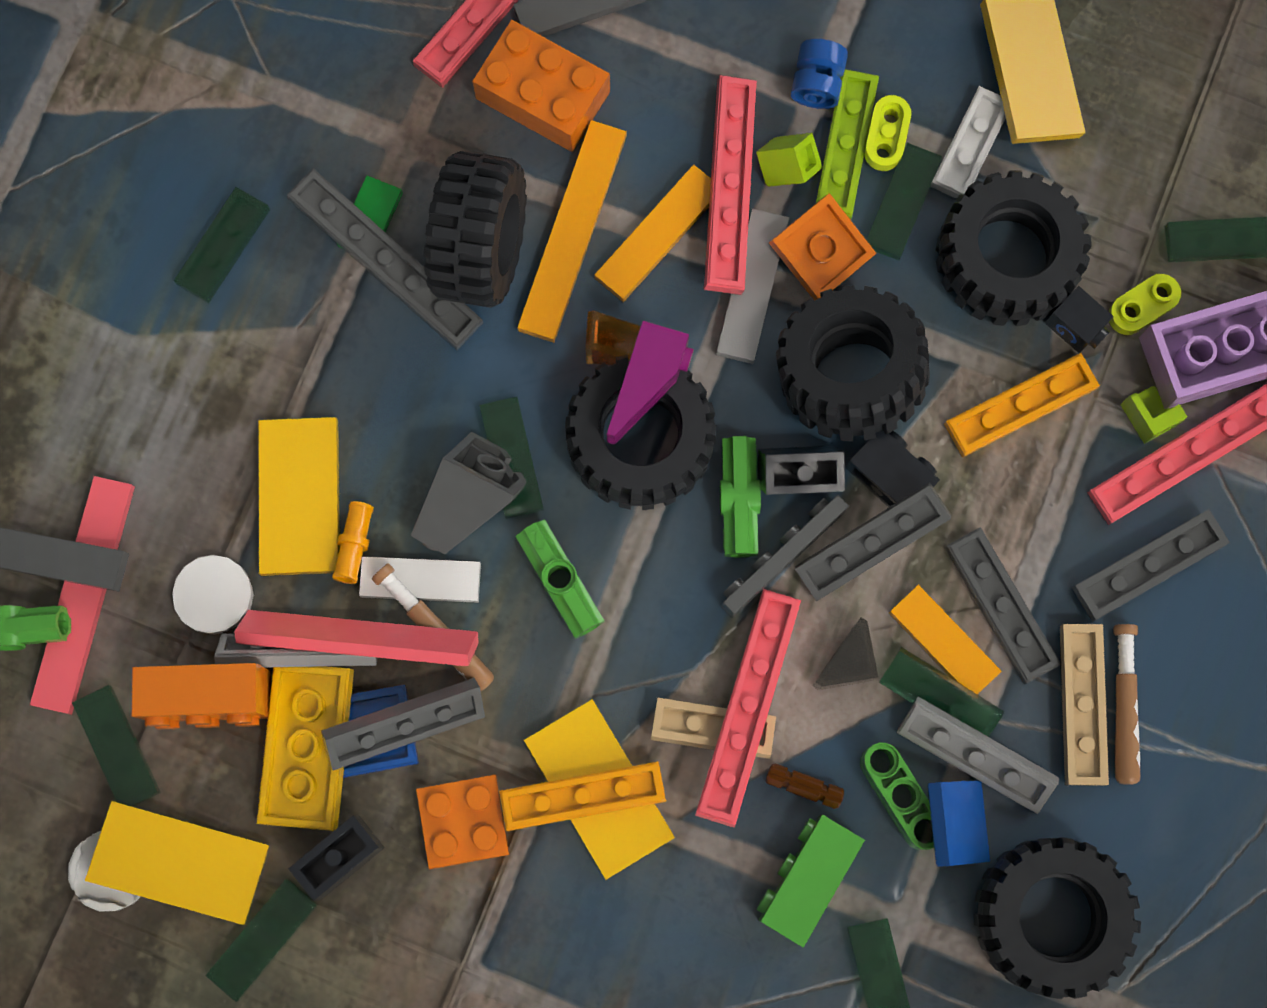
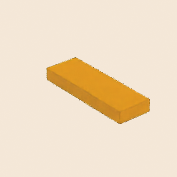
M919 584L889 612L970 699L976 697L1002 672Z

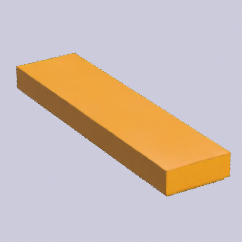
M693 165L595 273V279L624 303L709 208L711 178Z
M1079 353L947 420L944 426L963 458L1098 389L1100 385L1082 353Z
M659 761L499 791L506 831L666 802Z

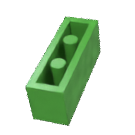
M823 814L819 815L816 821L811 818L807 820L797 838L803 842L796 856L790 853L787 855L777 872L779 876L783 877L774 892L768 888L756 909L762 913L758 921L803 948L865 841Z

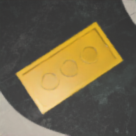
M983 0L980 7L1011 143L1075 139L1083 136L1086 132L1055 1Z
M336 417L258 420L259 574L261 576L334 573L340 546L337 545L338 536L340 535L338 419Z
M324 666L273 667L256 824L330 831L338 828L344 767L332 770L328 762L321 730L349 721L354 669Z
M593 699L524 740L548 782L632 766ZM655 804L571 819L605 880L675 838Z
M111 801L85 881L245 925L270 846Z

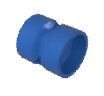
M809 39L803 41L799 50L797 68L799 70L794 75L791 98L801 105L816 109H829L837 106L842 86L840 77L844 75L848 56L847 49L831 40Z

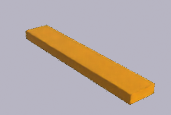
M593 120L590 121L517 329L519 332L555 343L625 143L627 131Z

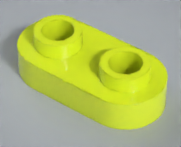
M888 95L882 97L876 103L872 113L864 156L867 163L879 171H889L899 164L904 152L911 120V108L907 101L899 96ZM893 115L897 121L889 123L885 120L884 116ZM884 149L889 153V156L886 158L880 157L877 154V150Z
M1156 274L1117 298L1108 311L1114 316L1109 321L1111 327L1120 334L1132 335L1169 313L1179 303L1181 298V288L1178 282L1169 275ZM1156 288H1164L1167 291L1168 296H1159L1157 294ZM1126 307H1131L1136 311L1135 318L1129 317L1125 313Z

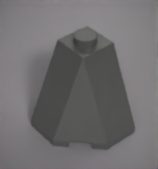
M470 432L443 457L411 536L421 541L426 548L446 554L511 503L524 489L527 481L521 472L512 471L509 466L512 458L504 448Z

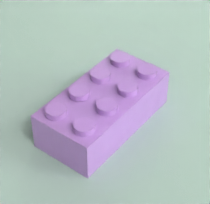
M1267 291L1152 324L1139 337L1164 409L1267 379Z

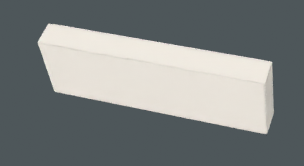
M981 86L978 87L930 187L957 199L960 194L964 195L967 187L975 182L1006 118L1000 95Z
M362 557L359 591L361 598L395 599L382 584L376 585L372 580V577L388 563L395 570L393 574L417 600L479 603L480 562Z

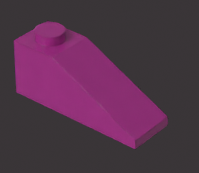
M642 321L607 431L608 443L615 445L677 382L680 370L688 371L694 349L688 347L689 334Z

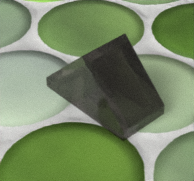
M862 617L857 620L812 685L817 690L870 682L878 678L868 621Z

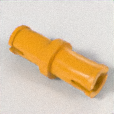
M353 501L350 502L348 507L349 511L344 532L338 536L337 545L340 546L335 572L332 576L334 580L347 584H356L358 581L357 576L362 555L369 547V540L366 538L371 515L374 507L367 503Z

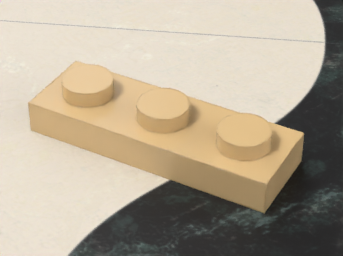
M657 698L651 740L715 750L727 708ZM767 716L756 757L768 759L771 757L776 716Z

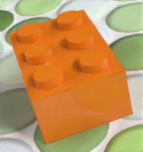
M512 19L472 81L477 100L572 153L589 127L590 121L594 119L610 93V73Z
M257 663L132 667V717L145 720V726L155 727V729H179V722L186 721V725H195V728L220 727V720H227L228 724H235L238 727L260 726V719H268L271 671Z

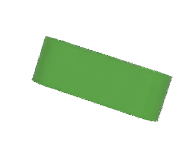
M879 742L868 747L861 755L860 767L902 837L914 849H933V836L927 843H922L914 835V827L918 821L925 820L932 826L930 803L900 753L894 746L888 743ZM874 751H882L888 755L890 766L885 773H879L872 768L870 757ZM897 785L907 787L911 793V802L906 808H900L893 802L892 792Z

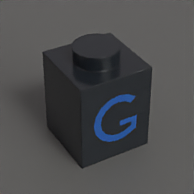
M1078 286L1052 313L1045 324L1074 350L1081 353L1088 344L1095 349L1110 333L1105 326L1114 316Z

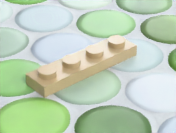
M1062 624L1060 626L1065 785L1106 786L1109 785L1103 624Z

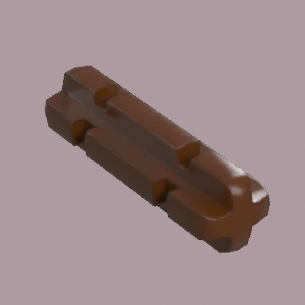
M776 763L770 766L766 776L767 784L779 789L782 786L786 787V791L814 802L820 800L822 805L837 809L841 805L844 797L843 788L833 784L824 785V781L795 770L789 772L787 767Z

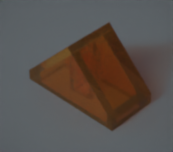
M594 310L588 311L585 348L587 364L601 365L605 362L607 365L616 364V357L628 355V360H630L641 326Z

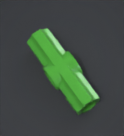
M747 436L722 438L723 480H720L719 495L720 515H723L724 557L748 558L758 556L757 514H760L761 490L760 480H757L756 438Z
M545 519L533 523L515 536L544 585L545 591L551 597L575 639L588 634L605 622L577 575L575 567L567 558ZM554 571H567L571 575L570 583L564 588L551 586L549 578Z
M12 605L0 606V651L22 650L26 648L27 644L67 641V637L71 633V618L68 615L67 608L64 606L53 605L37 608Z

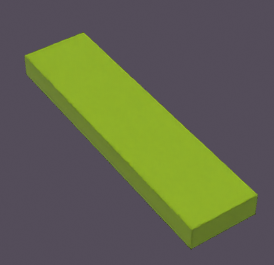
M845 69L844 75L840 77L842 86L838 105L834 107L816 203L830 193L851 220L879 76Z

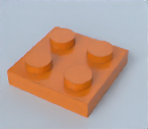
M830 193L825 195L769 242L814 301L821 298V292L829 289L833 291L877 254Z
M496 774L416 789L429 870L510 855Z

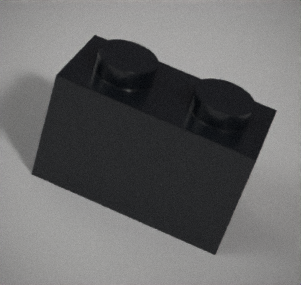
M884 430L876 432V438L869 439L846 466V469L888 507L930 482L934 488L940 481L935 475L937 471L934 466L923 457H918L917 459L906 449L908 445L905 440L894 431L885 434Z
M835 445L758 449L760 489L766 495L845 491L844 451Z
M353 815L288 869L311 899L319 901L385 847L360 816Z

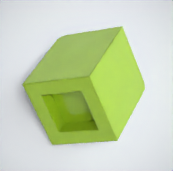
M813 133L775 137L756 151L765 184L768 187L805 183L823 168Z
M1151 386L1139 394L1134 393L1128 396L1120 404L1144 444L1178 426L1188 417L1180 404L1171 409H1164L1158 389L1155 386Z

